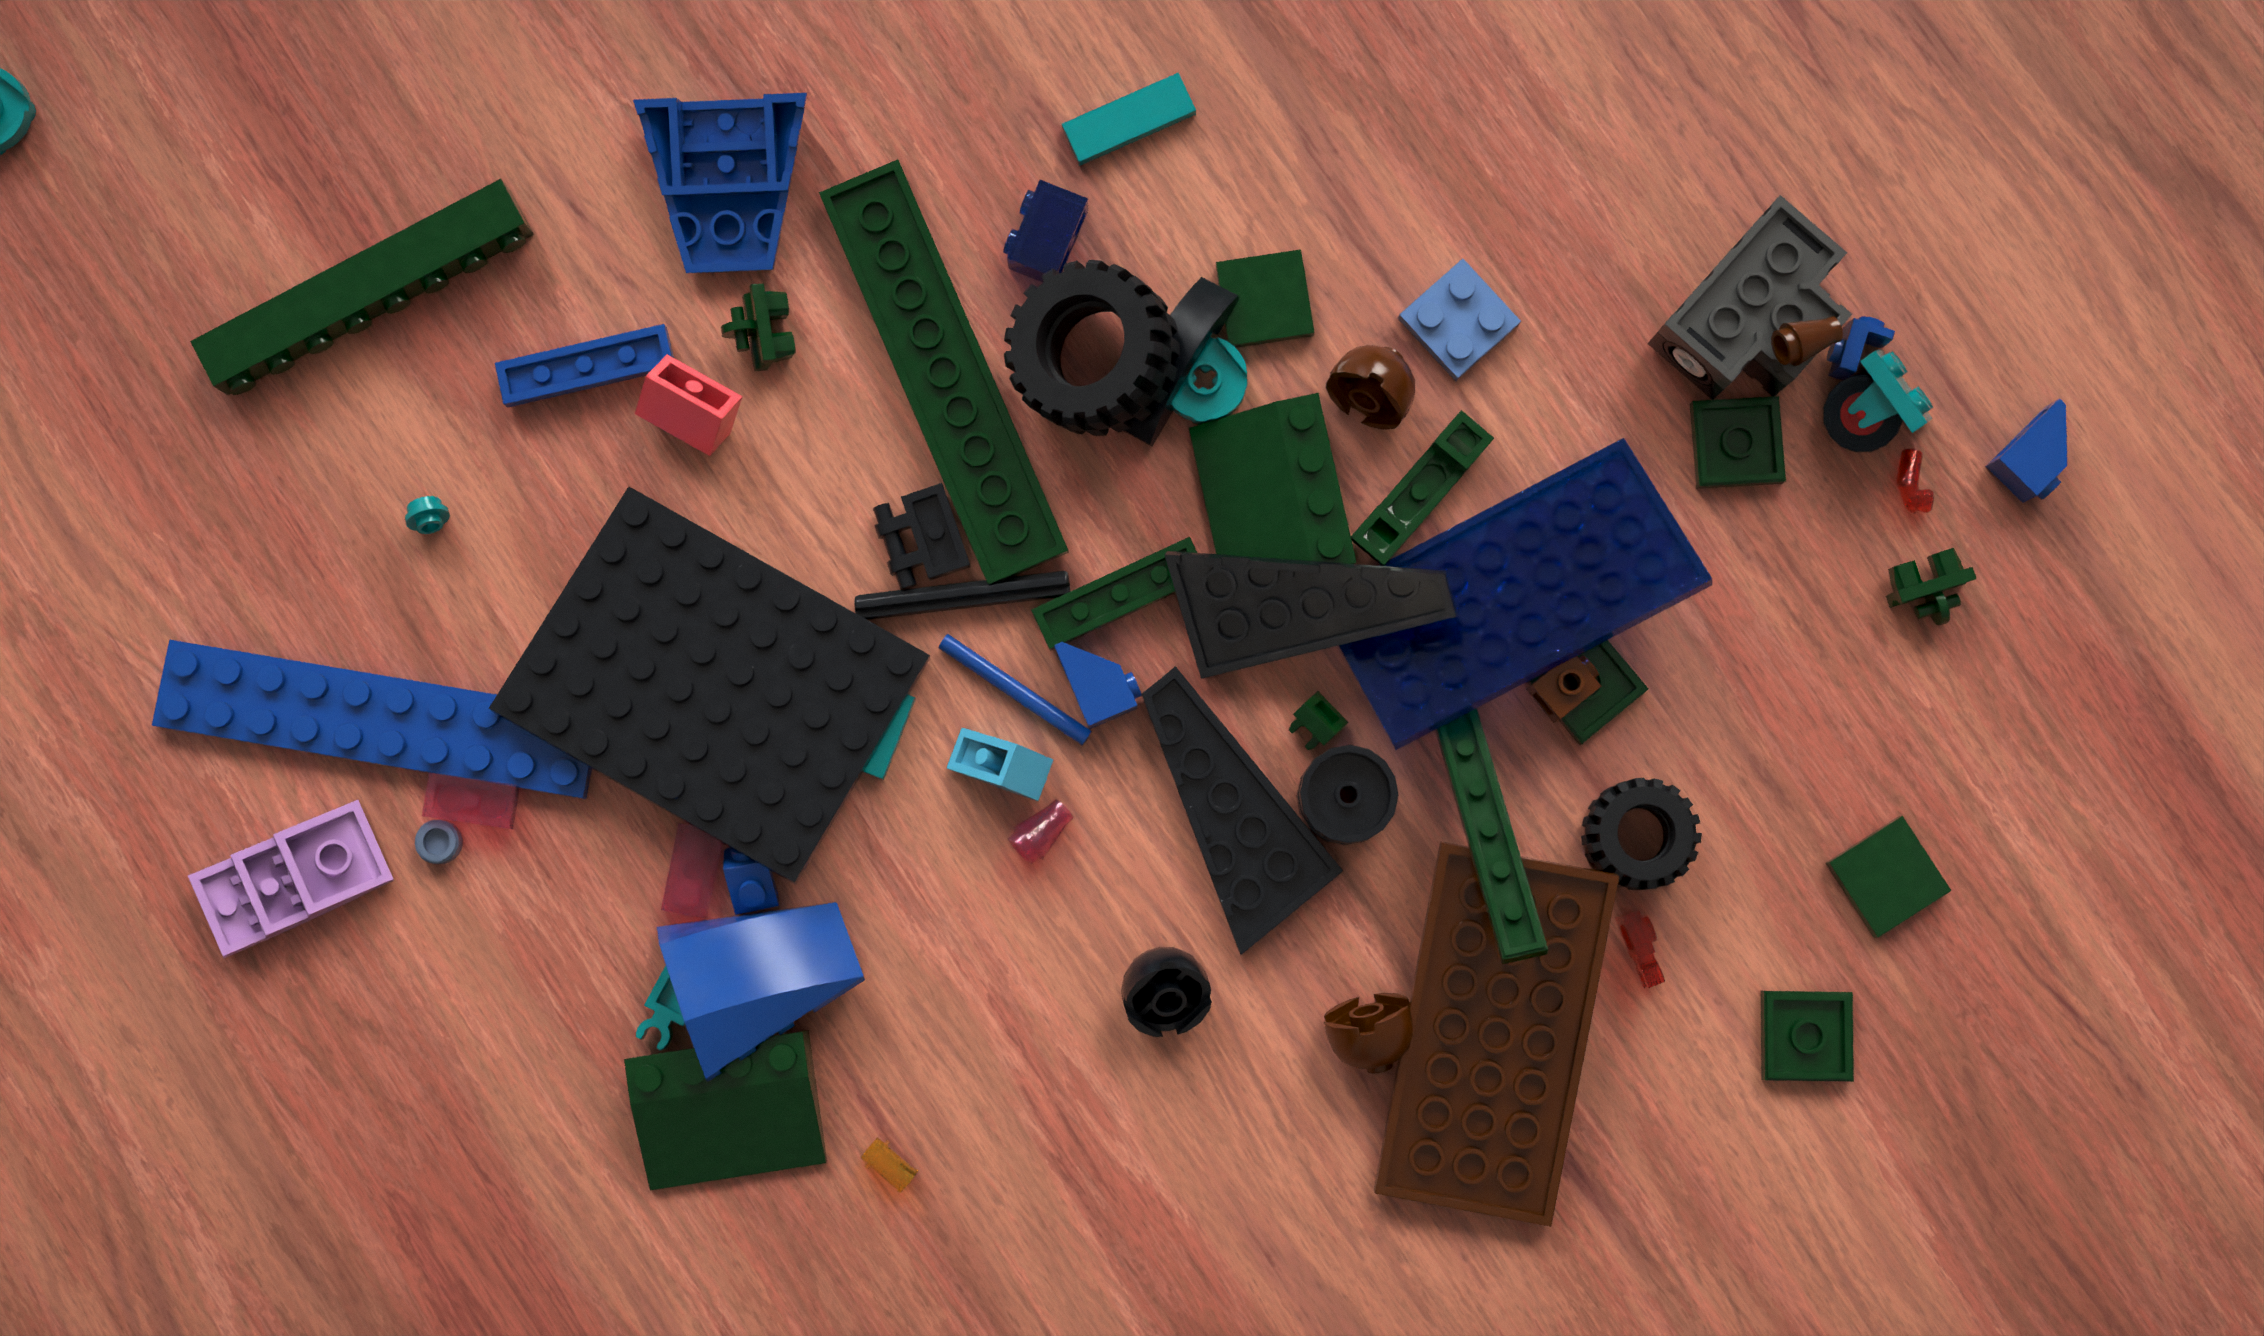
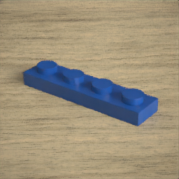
M665 324L496 362L495 368L503 404L509 408L643 377L667 354L673 358L674 356L668 329Z

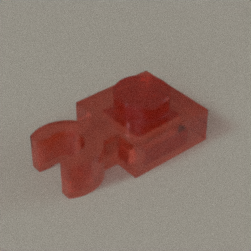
M1639 910L1629 911L1616 916V922L1629 956L1634 960L1643 988H1650L1664 983L1663 973L1653 954L1655 950L1652 942L1657 941V937L1648 916L1642 917Z

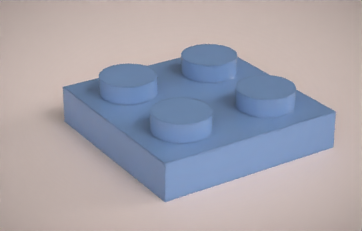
M1464 259L1460 260L1398 316L1399 321L1455 381L1521 323V320Z

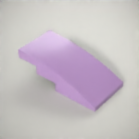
M359 800L275 833L271 839L231 854V858L188 875L223 958L306 923L394 880Z

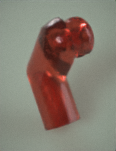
M1904 449L1901 451L1896 484L1905 509L1911 513L1916 514L1917 511L1928 513L1933 509L1934 492L1930 489H1919L1923 454L1916 449Z

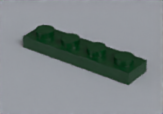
M1185 538L1031 609L1049 650L1055 649V644L1071 642L1176 593L1164 554L1167 551L1197 553L1191 538Z

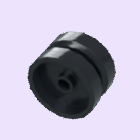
M1346 745L1331 748L1310 763L1300 777L1296 798L1299 814L1309 830L1326 842L1344 846L1364 842L1384 830L1395 814L1399 795L1395 775L1383 758L1370 749ZM1349 786L1355 790L1356 793L1352 796L1354 802L1345 803L1341 800L1340 791L1342 788L1345 790Z

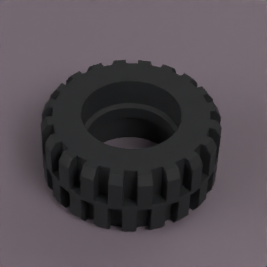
M1089 260L1086 263V267L1078 261L1065 263L1063 266L1064 272L1059 273L1055 269H1051L1043 274L1042 279L1044 282L1039 287L1031 284L1024 291L1023 294L1028 298L1022 307L1017 304L1014 306L1010 315L1016 319L1014 327L1006 328L1004 341L1011 345V351L1004 353L1005 366L1015 372L1011 374L1009 379L1014 389L1023 394L1022 400L1032 410L1070 432L1081 435L1088 432L1093 436H1106L1109 428L1118 433L1131 428L1130 419L1135 417L1142 422L1152 414L1148 408L1154 400L1161 404L1168 394L1162 389L1166 380L1174 381L1178 369L1171 364V360L1180 356V343L1172 337L1178 331L1175 320L1167 313L1168 306L1163 299L1126 269L1116 264L1109 267L1100 260ZM1100 312H1113L1121 319L1124 328V346L1117 364L1104 378L1095 383L1085 386L1069 384L1065 380L1061 368V351L1068 333L1085 317Z

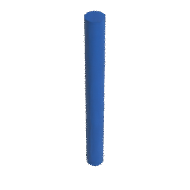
M947 634L938 647L940 650L1083 746L1092 733L1090 729L951 635Z

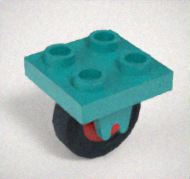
M1878 349L1860 361L1869 374L1854 375L1840 381L1829 392L1823 407L1824 425L1829 436L1838 445L1854 452H1872L1886 446L1898 434L1903 421L1912 433L1932 419L1928 411L1933 408V405L1919 386L1911 390L1902 377L1908 371L1894 351L1885 354L1882 349Z

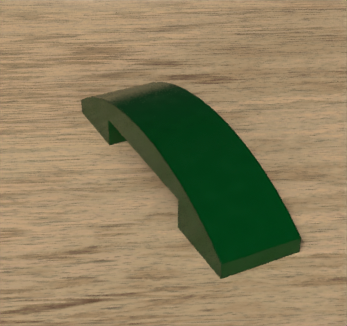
M1461 410L1381 504L1374 509L1353 533L1351 540L1378 564L1384 566L1493 441L1494 437Z

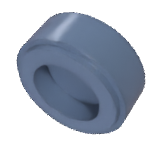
M431 820L420 827L415 837L417 853L423 860L429 863H449L459 855L462 849L463 840L461 832L453 823L448 821Z

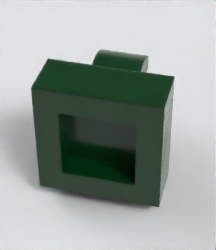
M1317 691L1293 714L1297 719L1291 723L1289 731L1293 734L1301 726H1305L1312 733V739L1304 747L1307 750H1311L1319 743L1324 746L1348 721Z

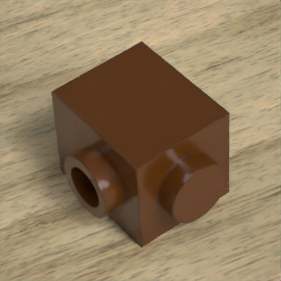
M1572 652L1528 686L1526 690L1554 723L1588 698L1601 685L1596 680L1599 673L1590 660L1584 655L1578 658Z

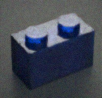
M1039 180L1035 192L1028 190L1023 199L1019 214L1024 215L1019 230L1011 229L1005 242L1003 253L1008 255L1009 269L1040 282H1044L1042 275L1051 269L1062 273L1064 271L1063 266L1069 259L1089 211L1088 198Z

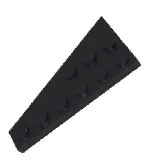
M1167 551L1164 554L1201 679L1457 616V609L1445 570Z
M1175 666L1144 691L1142 698L1240 955H1242L1342 873L1343 870Z

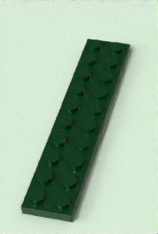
M897 159L819 192L988 585L1016 576L1069 553L899 160Z

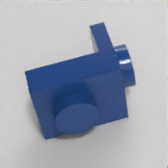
M1866 316L1859 317V319L1853 318L1843 327L1842 340L1829 347L1827 361L1832 362L1828 376L1839 380H1845L1857 371L1864 344L1883 348L1893 340L1895 331L1885 328L1884 322L1876 318Z
M730 847L724 850L723 871L735 915L779 906V897L772 871Z

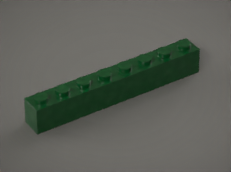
M499 179L190 342L213 387L226 395H239L254 388L256 380L270 373L275 375L289 370L295 365L294 360L308 353L318 354L329 349L334 344V339L346 333L355 334L371 326L372 319L386 312L393 314L405 309L410 305L412 298L424 292L430 294L445 288L449 284L450 278L462 272L472 273L483 268L488 263L487 259L500 252L510 253L521 248L526 243L525 239L534 235L511 190L502 179Z

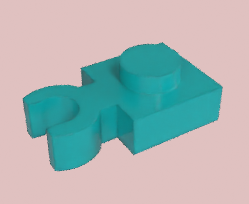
M666 966L644 1006L655 1011L652 1018L643 1021L636 1031V1037L641 1040L645 1038L651 1027L658 1028L661 1032V1040L656 1048L659 1050H664L671 1043L673 1037L671 1025L673 1022L686 1026Z

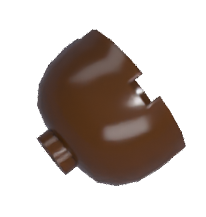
M1366 345L1350 350L1338 361L1330 372V377L1326 382V390L1331 400L1347 415H1349L1351 407L1366 415L1367 417L1361 422L1362 424L1382 430L1395 429L1399 426L1402 419L1406 417L1413 403L1415 378L1408 364L1397 350L1390 347Z
M1398 993L1374 994V1003L1358 1006L1359 997L1340 1003L1327 1011L1324 1015L1325 1032L1336 1056L1343 1063L1358 1069H1367V1072L1371 1074L1390 1070L1393 1067V1063L1409 1050L1413 1037L1410 1003L1407 996Z

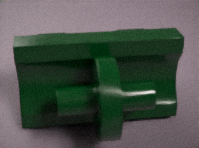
M764 283L751 284L750 292L742 296L744 310L743 307L731 308L732 322L723 324L721 326V333L724 338L735 339L738 352L748 351L751 348L754 371H766L773 362L790 359L796 353L792 332L772 333L770 320L787 318L789 315L788 298L786 292L765 291Z
M1954 548L1927 557L1934 576L1932 580L1922 582L1915 560L1888 569L1893 593L1886 595L1889 607L1892 608L1925 597L1926 603L1914 607L1916 617L1920 619L1930 616L1936 625L1948 623L1950 621L1949 609L1961 605L1958 594L1955 593L1945 597L1942 591L1977 579L1973 567L1963 568Z

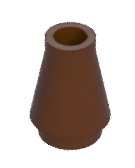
M1834 316L1825 319L1783 323L1779 330L1772 333L1771 345L1775 357L1781 364L1798 366L1830 345L1840 342L1843 338V330L1840 322Z

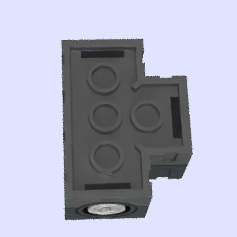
M1779 195L1647 344L1712 400L1729 386L1742 370L1749 377L1755 378L1763 385L1762 388L1771 396H1776L1802 372L1816 355L1798 366H1793L1792 364L1783 365L1774 355L1771 345L1772 333L1779 330L1783 323L1825 319L1830 316L1836 317L1842 327L1852 315L1844 306L1834 302L1829 297L1830 294L1819 286L1847 252L1785 198Z

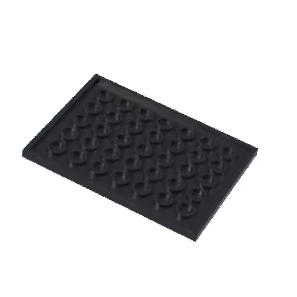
M628 486L489 709L796 885L887 733L904 701L928 664L930 655Z

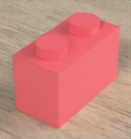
M667 354L645 376L635 414L711 456L730 435L743 396Z

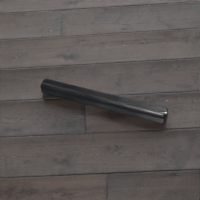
M1066 571L1009 577L989 585L986 580L862 594L855 597L854 605L856 614L867 620L1057 598L1070 592L1071 589L1068 573Z

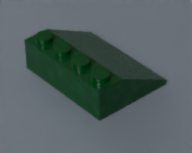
M1319 393L1272 402L1189 428L1216 554L1356 564Z
M809 1030L769 1037L755 1046L756 1051L740 1061L737 1058L721 1068V1074L707 1082L694 1048L624 1059L629 1101L650 1191L827 1163Z

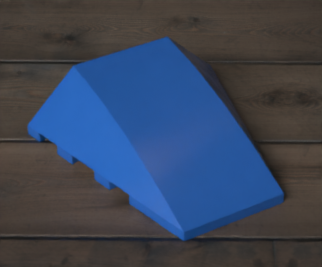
M807 93L763 94V99L690 102H681L677 98L633 100L644 130L648 151L652 156L656 169L657 180L670 215L669 219L686 273L774 270Z
M837 902L657 927L659 946L684 1023L707 1082L721 1074L720 1069L735 1059L739 1058L741 1061L755 1052V1046L778 1032L781 1035L795 1026L794 1021L809 1011L817 1012L865 980Z

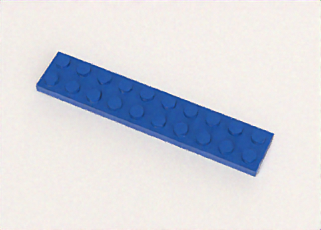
M169 640L152 726L583 799L587 798L592 768L492 712L489 707L497 694Z

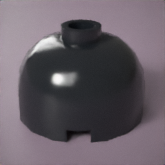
M1157 947L1145 951L1133 960L1123 977L1121 994L1128 1020L1139 1032L1153 1037H1163L1161 1031H1171L1176 1029L1177 1035L1185 1033L1201 1023L1210 1011L1212 1003L1210 998L1211 987L1204 968L1191 954L1178 948Z

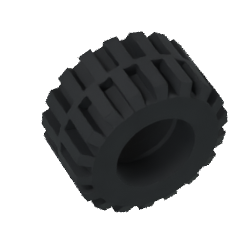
M1635 778L1618 783L1601 792V796L1593 800L1588 807L1590 813L1584 817L1582 826L1586 827L1585 835L1581 836L1582 845H1586L1589 852L1585 856L1589 863L1595 864L1596 870L1619 875L1617 887H1626L1628 890H1647L1667 886L1675 882V878L1683 876L1689 870L1687 867L1689 862L1695 861L1699 852L1695 851V846L1697 843H1701L1702 833H1696L1695 824H1700L1698 814L1692 815L1689 808L1693 804L1689 798H1682L1678 795L1681 790L1673 785H1664L1662 780ZM1635 808H1643L1651 812L1659 820L1663 829L1661 849L1654 858L1646 861H1638L1627 855L1618 839V826L1621 818L1626 812Z

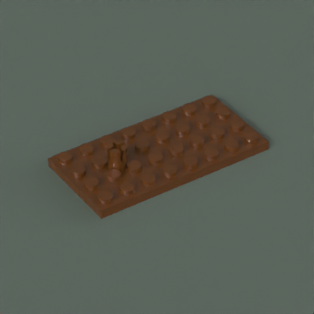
M1440 841L1409 1002L1413 1037L1409 1050L1398 1060L1374 1192L1384 1196L1551 1227L1619 875L1521 856L1547 943L1548 953L1547 955L1502 965L1469 847Z

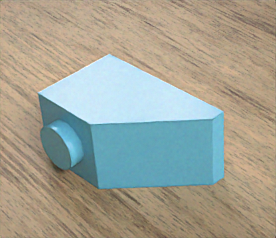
M961 728L947 769L1038 801L1047 781L1053 759L1021 745Z

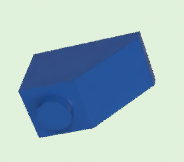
M2060 398L2044 407L1985 466L2022 503L2036 496L2041 500L2047 497L2061 483L2057 476L2067 467L2066 404Z
M1060 642L1054 645L1089 729L1137 709L1135 699L1142 696L1132 672L1124 675L1119 664L1067 643Z

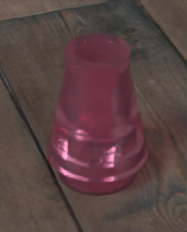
M1055 799L1049 806L1014 826V833L1008 838V841L1027 862L1032 864L1038 858L1043 860L1066 825L1073 819V816L1060 801Z

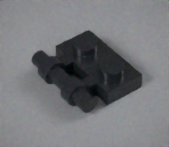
M942 483L901 496L906 511L905 514L894 517L889 503L880 504L873 508L878 522L874 527L878 539L884 540L890 558L887 565L892 576L896 575L900 590L909 589L917 585L912 569L924 565L930 581L971 567ZM911 528L919 550L907 554L900 533Z

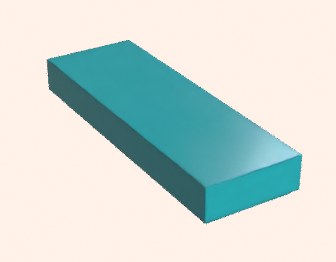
M1178 72L1062 123V130L1079 166L1188 119L1196 115V109Z

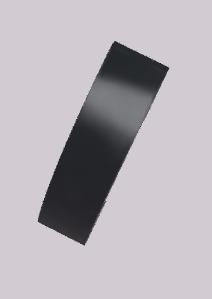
M1203 277L1185 294L1170 314L1174 318L1178 329L1177 333L1172 335V337L1180 343V356L1171 360V364L1178 369L1174 381L1166 380L1162 389L1168 394L1160 404L1154 400L1148 408L1152 414L1142 422L1135 417L1130 419L1131 428L1124 432L1151 447L1154 445L1174 411L1170 404L1212 333L1218 335L1239 300L1238 295Z

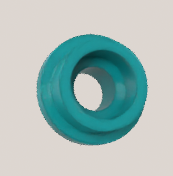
M425 496L417 498L407 505L408 513L405 515L406 526L411 530L418 531L420 534H431L442 529L443 524L449 520L450 513L448 507L442 504L440 498Z

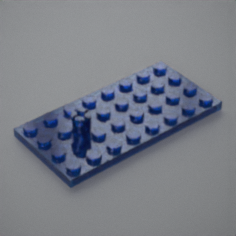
M1622 438L1390 559L1384 565L1389 567L1445 570L1457 609L1456 617L1339 645L1338 648L1394 749L1397 750L1712 586V577L1628 443Z

